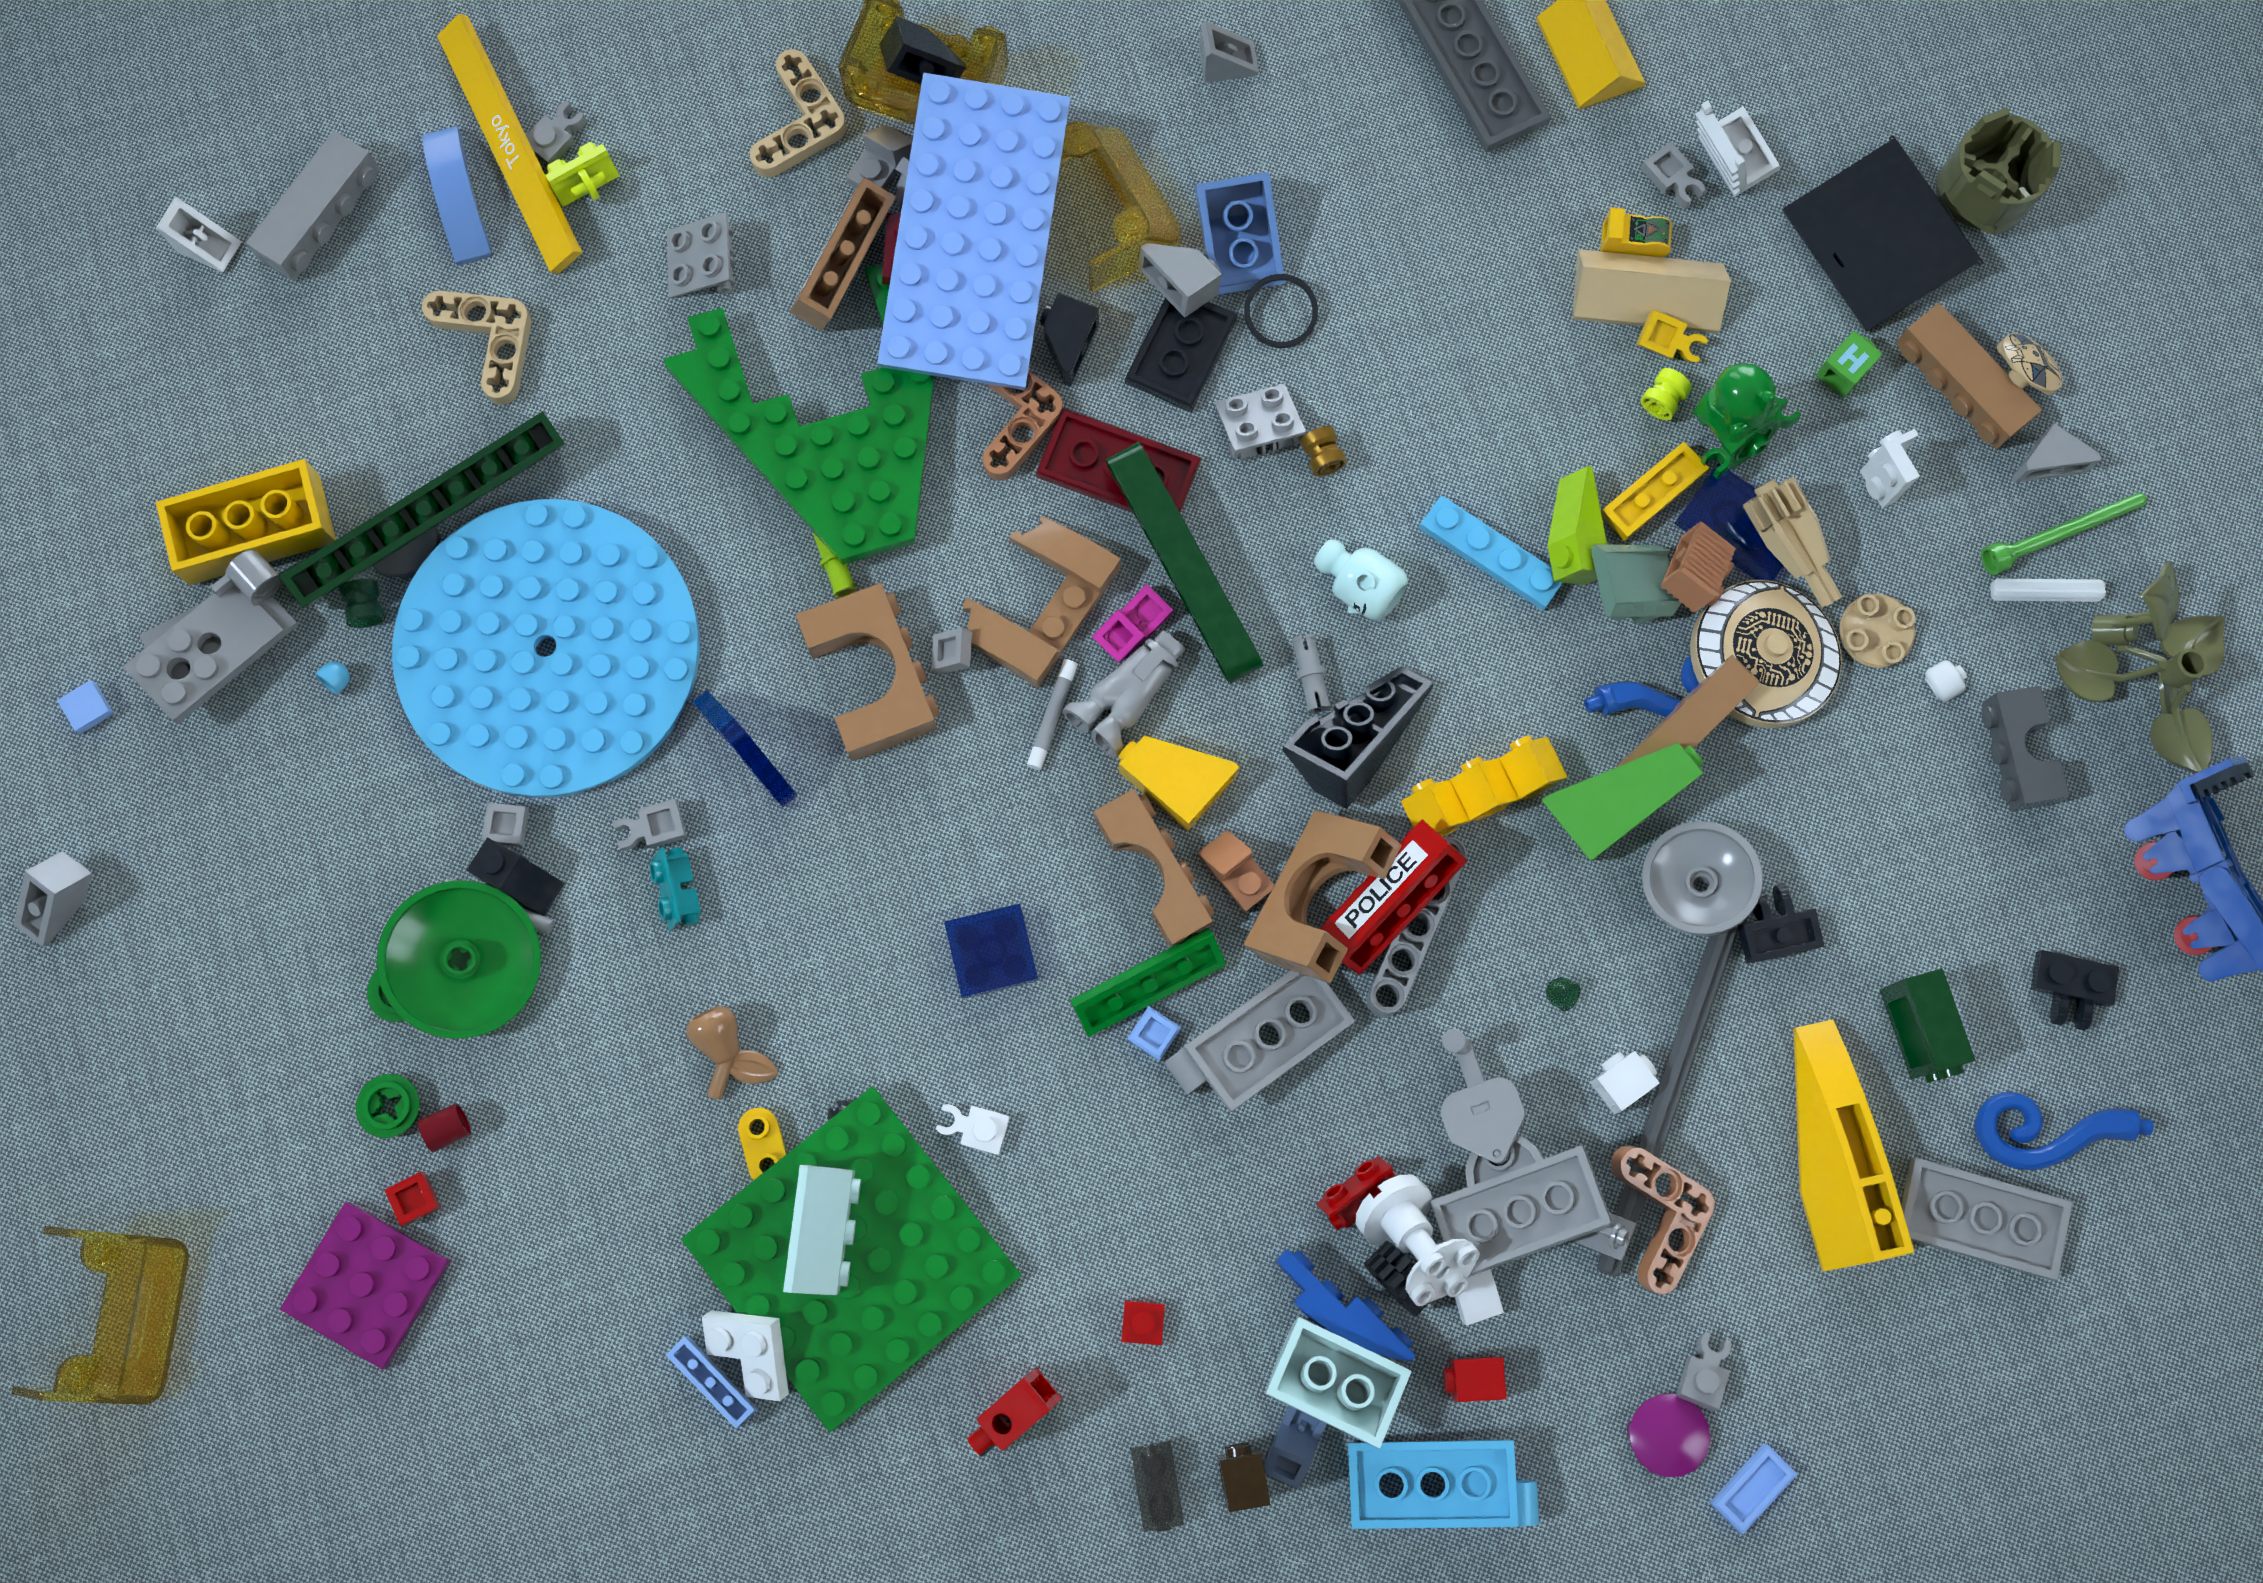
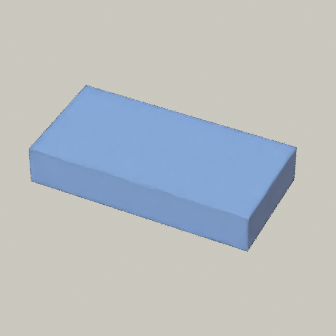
M1763 1443L1709 1503L1740 1534H1744L1798 1474L1768 1444Z

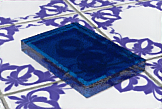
M1718 463L1674 524L1687 532L1698 522H1703L1736 548L1733 552L1734 555L1731 557L1733 558L1731 562L1737 568L1755 580L1773 581L1782 569L1783 564L1766 547L1743 508L1744 503L1757 496L1754 491L1756 488L1730 470H1727L1724 475L1716 479L1713 475L1716 468L1721 466Z

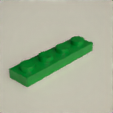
M1207 928L1070 999V1002L1085 1033L1090 1037L1227 964L1214 934Z

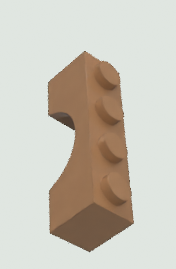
M1132 789L1093 811L1094 820L1113 852L1127 850L1141 853L1151 859L1160 870L1164 881V892L1159 903L1152 911V919L1169 947L1212 927L1213 920L1210 916L1214 915L1215 912L1209 900L1204 894L1200 896L1196 894L1190 884L1195 881L1190 868L1185 861L1177 862L1171 852L1175 848V844L1165 828L1158 830L1152 820L1156 813L1145 795L1139 798L1135 789Z

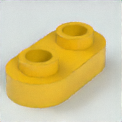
M753 1108L742 1115L738 1124V1133L749 1174L755 1180L764 1173L761 1169L764 1160L770 1158L776 1163L787 1154L778 1119L772 1112L764 1108ZM757 1120L763 1121L765 1125L764 1131L759 1135H754L751 1131L752 1124Z

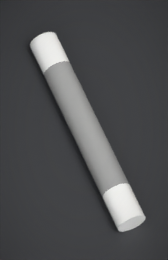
M1063 660L1027 762V766L1033 769H1042L1078 666L1074 661Z

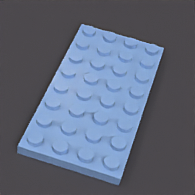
M923 73L878 355V367L1013 389H1026L1070 97Z

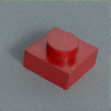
M420 1171L384 1190L400 1226L405 1227L441 1209V1205L426 1172Z
M1125 1301L1121 1342L1162 1346L1165 1304Z

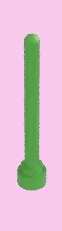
M2143 493L2133 494L2011 545L2002 542L1993 543L1982 548V563L1991 575H1997L2009 570L2012 564L2016 562V558L2145 506L2147 497Z

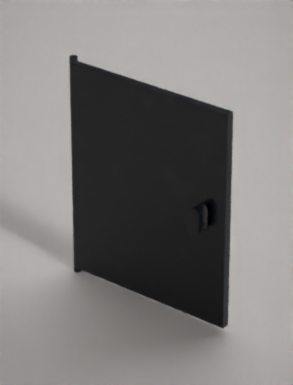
M1894 135L1889 137L1890 141L1782 209L1787 219L1866 332L1975 264L1981 266L1984 263Z

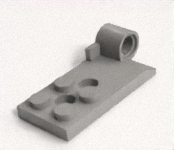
M251 549L239 554L228 565L226 574L210 586L214 591L213 594L122 667L172 721L178 725L299 625L272 597L279 590L283 581L274 568L256 550ZM211 637L221 639V646L215 653L204 654L202 652V645L207 639ZM181 662L190 664V671L186 677L182 679H173L171 677V671L176 664Z
M1289 971L1189 1042L1165 1061L1164 1064L1187 1096L1208 1082L1229 1112H1232L1356 1021L1327 982ZM1299 1003L1306 1006L1310 1013L1309 1021L1306 1023L1294 1021L1290 1015L1291 1005ZM1265 1025L1274 1027L1279 1034L1278 1043L1276 1045L1264 1044L1259 1037L1260 1027Z

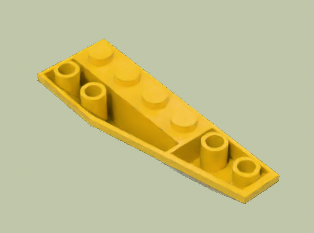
M1834 1020L1794 1028L1799 1192L1821 1270L1829 1271L1915 1253L1878 1130Z

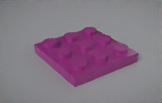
M345 1202L279 1310L378 1368L387 1369L451 1263V1260L355 1204Z

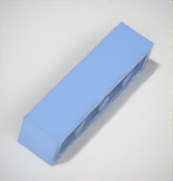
M684 1336L666 1354L675 1366L736 1429L740 1428L758 1410L751 1400L745 1396L689 1336Z

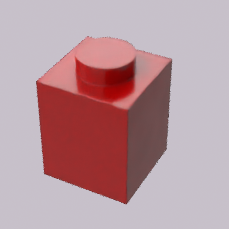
M1503 1357L1449 1359V1368L1443 1369L1445 1393H1451L1452 1401L1507 1400Z

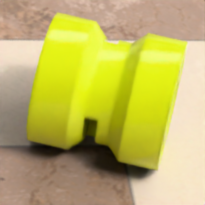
M1663 368L1654 380L1655 386L1648 388L1640 401L1643 408L1649 414L1660 420L1668 421L1677 412L1678 402L1685 400L1691 392L1692 384L1680 372L1671 368Z

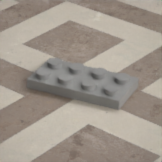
M1917 1157L1910 1159L1901 1207L1911 1241L2047 1280H2058L2073 1205L2072 1201Z

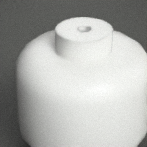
M1948 660L1936 664L1925 672V681L1932 689L1936 698H1939L1941 701H1949L1962 694L1966 689L1964 679L1967 678L1965 671L1960 665L1955 667Z

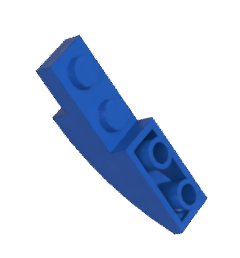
M1286 1249L1274 1261L1302 1289L1292 1303L1320 1327L1383 1357L1409 1362L1416 1357L1409 1349L1414 1343L1397 1326L1390 1330L1380 1320L1384 1313L1370 1298L1366 1297L1362 1301L1358 1296H1353L1344 1306L1340 1302L1344 1295L1328 1279L1321 1283L1311 1273L1315 1266L1301 1251L1297 1250L1292 1254L1289 1249Z

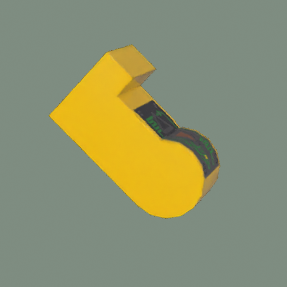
M1610 207L1602 224L1600 251L1653 257L1667 256L1671 250L1673 223L1664 217L1654 216L1646 218L1640 215L1625 214V209Z

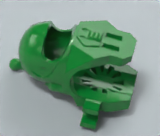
M1739 363L1724 368L1716 379L1715 386L1704 394L1693 411V414L1698 418L1697 420L1703 426L1707 425L1723 446L1722 449L1713 448L1703 455L1701 460L1704 466L1711 460L1721 462L1722 465L1716 468L1713 475L1716 479L1724 475L1728 468L1735 469L1750 457L1758 456L1766 449L1769 441L1779 428H1789L1800 419L1801 413L1799 411H1796L1791 416L1782 415L1781 411L1786 408L1788 400L1785 397L1780 400L1775 396L1776 387L1773 379L1764 369L1755 364Z

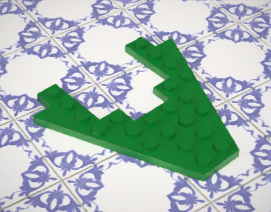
M883 264L865 268V275L883 327L890 285L882 284ZM723 308L687 317L697 349L664 358L667 371L830 552L836 556L842 565L915 544L935 376L889 368H879L861 373V380L870 404L869 407L799 426L789 394L752 403Z

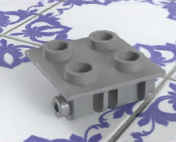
M728 212L666 231L668 293L670 299L712 286L717 287V292L721 294L732 292V287L735 286V279L733 278L731 267L734 266L735 262L734 258H732L734 249L731 244L733 228L729 226Z
M1285 384L1214 402L1231 443L1229 444V451L1232 459L1239 457L1241 461L1247 457L1257 455V447L1261 455L1266 454L1265 445L1269 444L1272 452L1277 451L1276 443L1278 449L1298 446V441L1306 434L1304 425Z

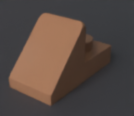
M1228 830L1224 831L1197 853L1199 858L1245 914L1270 895L1275 886L1253 860V851Z

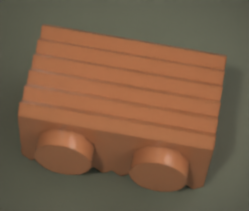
M1698 522L1681 536L1662 581L1661 589L1667 590V594H1673V598L1679 599V603H1684L1685 607L1690 608L1691 612H1697L1706 604L1709 606L1714 605L1724 592V588L1721 586L1723 584L1722 581L1734 567V563L1731 562L1733 558L1731 557L1734 555L1733 552L1736 548L1703 522Z

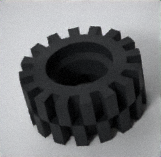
M1386 1240L1364 1263V1266L1400 1305L1402 1304L1413 1316H1417L1428 1304L1424 1306L1415 1305L1405 1289L1407 1277L1414 1264L1400 1249Z

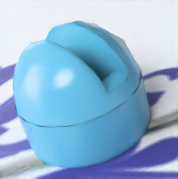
M337 661L326 663L315 673L317 679L336 695L345 689L350 681L348 669L344 664Z

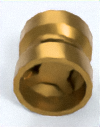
M1333 426L1317 428L1300 439L1304 453L1310 456L1309 466L1315 477L1336 472L1348 462L1344 451L1339 449L1336 444L1338 437Z

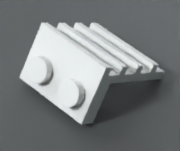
M1709 101L1701 104L1702 110L1695 113L1698 119L1696 123L1699 127L1697 131L1700 134L1698 138L1734 197L1780 170L1779 163L1744 106L1718 121L1712 112V106Z

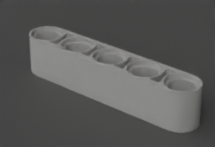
M1450 836L1444 837L1463 857H1467L1466 847L1460 840ZM1462 868L1440 890L1441 899L1437 901L1431 900L1415 917L1425 924L1426 934L1415 936L1410 933L1406 926L1388 945L1366 999L1368 1008L1376 1016L1382 1018L1391 1017L1405 1003ZM1402 953L1408 956L1411 961L1410 970L1402 972L1394 968L1391 960L1392 955ZM1383 988L1391 990L1396 998L1395 1005L1393 1007H1383L1380 1005L1376 998L1377 990Z

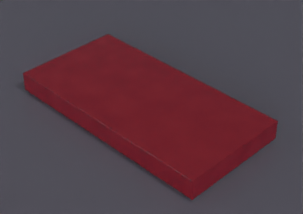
M1062 408L1037 469L1036 478L1132 512L1114 480L1105 459L1139 442L1181 514L1200 466L1201 457Z

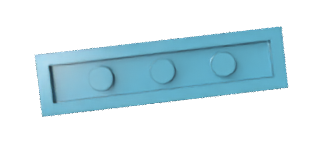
M1442 495L1419 526L1421 531L1542 611L1545 610L1563 584V582L1554 581L1552 568Z

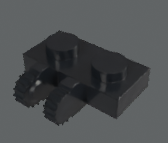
M1783 883L1773 886L1772 889L1775 909L1780 916L1772 917L1767 894L1762 889L1758 903L1753 910V914L1758 921L1738 925L1746 963H1755L1825 947L1816 908L1795 912L1789 889Z
M2040 950L2035 954L2030 990L2053 995L2050 1021L2052 1024L2061 1026L2067 1018L2069 999L2077 1000L2074 1027L2086 1031L2091 1024L2094 1010L2093 1004L2105 1007L2114 1005L2119 967Z

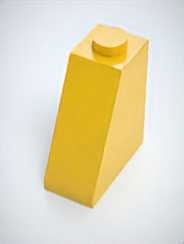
M1145 735L1138 743L1133 740L1129 742L1118 756L1121 760L1119 763V773L1187 832L1238 776L1240 768L1232 761Z

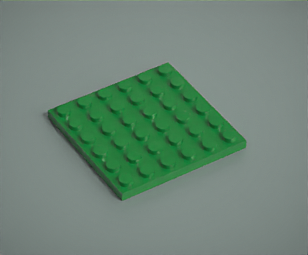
M874 1086L870 1087L681 1238V1241L737 1313L779 1318L786 1376L829 1433L1022 1275ZM800 1165L855 1170L854 1179H861L858 1204L851 1203L849 1220H856L853 1245L845 1246L844 1261L851 1262L848 1286H840V1292L837 1295L783 1292Z

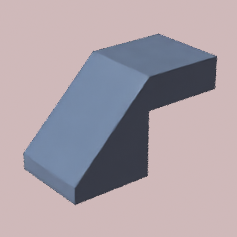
M1288 1405L1263 1464L1265 1474L1299 1489L1312 1464L1318 1441L1327 1424Z

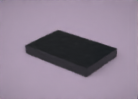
M1165 297L1125 377V384L1192 413L1232 332L1238 314L1207 302L1184 318Z

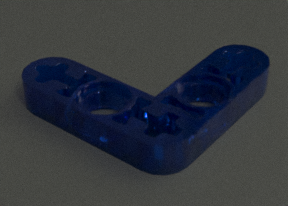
M708 690L692 702L710 725L734 749L782 808L798 796L743 727Z

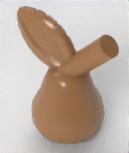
M715 1006L700 1013L688 1022L686 1035L690 1043L703 1052L713 1063L717 1064L707 1096L722 1100L730 1075L748 1084L765 1083L777 1076L778 1070L768 1057L756 1051L740 1050L737 1019L733 1011L728 1007Z

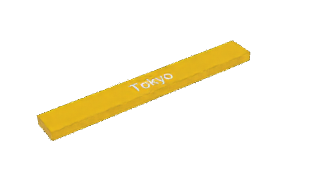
M459 13L437 35L438 40L549 271L559 274L583 252L469 17Z

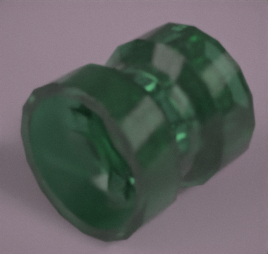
M357 579L340 586L341 599L347 605V609L344 612L347 626L351 628H367L384 622V609L382 605L378 604L377 600L380 596V590L376 580Z

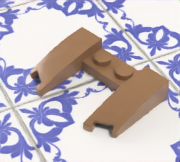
M1044 516L1039 518L1040 526L1023 535L1017 530L1009 537V541L1067 576L1029 632L968 597L963 605V611L970 612L968 630L972 632L971 646L1036 688H1039L1121 569V558L1082 535Z

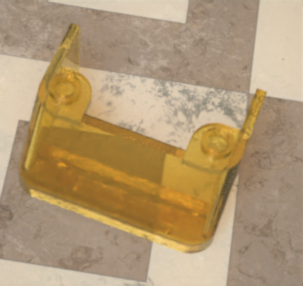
M1073 121L1066 125L1061 164L1071 158H1083L1092 154L1125 208V211L1118 214L1113 222V234L1119 245L1088 261L1089 287L1094 292L1137 270L1140 247L1145 243L1178 246L1181 240V226L1128 138L1120 129L1088 122Z
M45 1226L43 1234L82 1239L80 1259L84 1267L92 1272L107 1273L92 1355H73L65 1359L56 1372L54 1387L13 1386L11 1394L40 1401L146 1405L156 1401L165 1389L189 1262V1252L186 1245L180 1240L172 1238Z

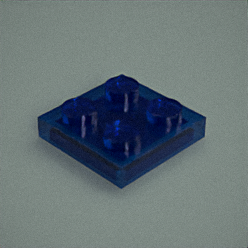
M1020 904L944 921L962 999L1039 981Z

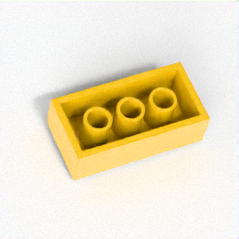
M305 459L155 502L171 570L189 585L224 576L230 562L247 550L254 549L267 562L329 545L336 540L320 475Z

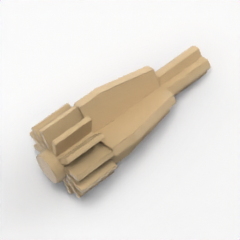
M1794 476L1777 484L1775 479H1772L1756 488L1754 491L1757 496L1744 503L1743 508L1766 547L1795 579L1802 575L1804 576L1821 607L1828 606L1842 598L1841 593L1824 566L1831 559L1819 520Z

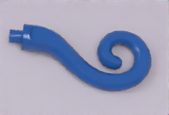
M1691 655L1684 661L1681 670L1682 684L1689 693L1699 685L1693 670ZM1618 681L1595 687V696L1584 699V706L1588 713L1600 710L1604 716L1631 708H1638L1667 717L1681 700L1641 683Z
M2014 1092L1999 1093L1986 1100L1977 1112L1974 1126L1978 1142L1991 1158L2010 1168L2030 1171L2059 1164L2098 1140L2135 1141L2139 1134L2152 1135L2154 1129L2153 1121L2140 1118L2137 1110L2123 1108L2106 1109L2086 1116L2048 1145L2036 1149L2015 1148L2005 1143L1998 1134L1996 1125L1999 1115L2009 1109L2021 1112L2024 1117L2023 1125L2010 1131V1138L2019 1143L2033 1141L2039 1135L2043 1127V1117L2041 1110L2032 1099Z

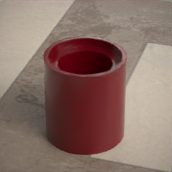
M454 1103L418 1120V1128L422 1139L432 1153L472 1134L469 1121L458 1103Z

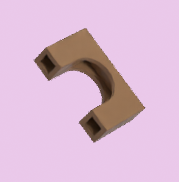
M882 583L795 614L813 659L853 644L865 643L882 648L895 661L896 672L894 681L888 692L881 699L834 718L851 761L937 730L934 718L940 716L933 694L925 696L921 683L926 682L927 679L920 660L912 662L907 649L914 647L906 626L899 628L894 615L900 614L901 611L894 593L886 594Z
M1314 810L1243 945L1267 963L1331 983L1348 948L1326 931L1307 925V911L1312 897L1326 880L1345 871H1355L1385 879L1402 845L1380 826Z

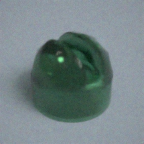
M1565 977L1551 980L1546 987L1548 1001L1562 1011H1568L1573 1008L1581 992L1578 983Z

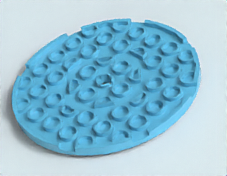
M538 499L499 507L478 516L450 534L430 553L411 580L396 617L392 642L393 673L398 696L407 718L425 745L441 761L473 782L497 792L528 798H558L581 794L585 790L595 788L607 782L612 783L646 761L664 743L676 727L675 723L692 695L700 660L699 624L692 597L678 568L663 548L648 533L614 512L595 505L562 499ZM547 637L556 641L554 653L547 657L539 656L536 646L538 647L539 643L547 639Z

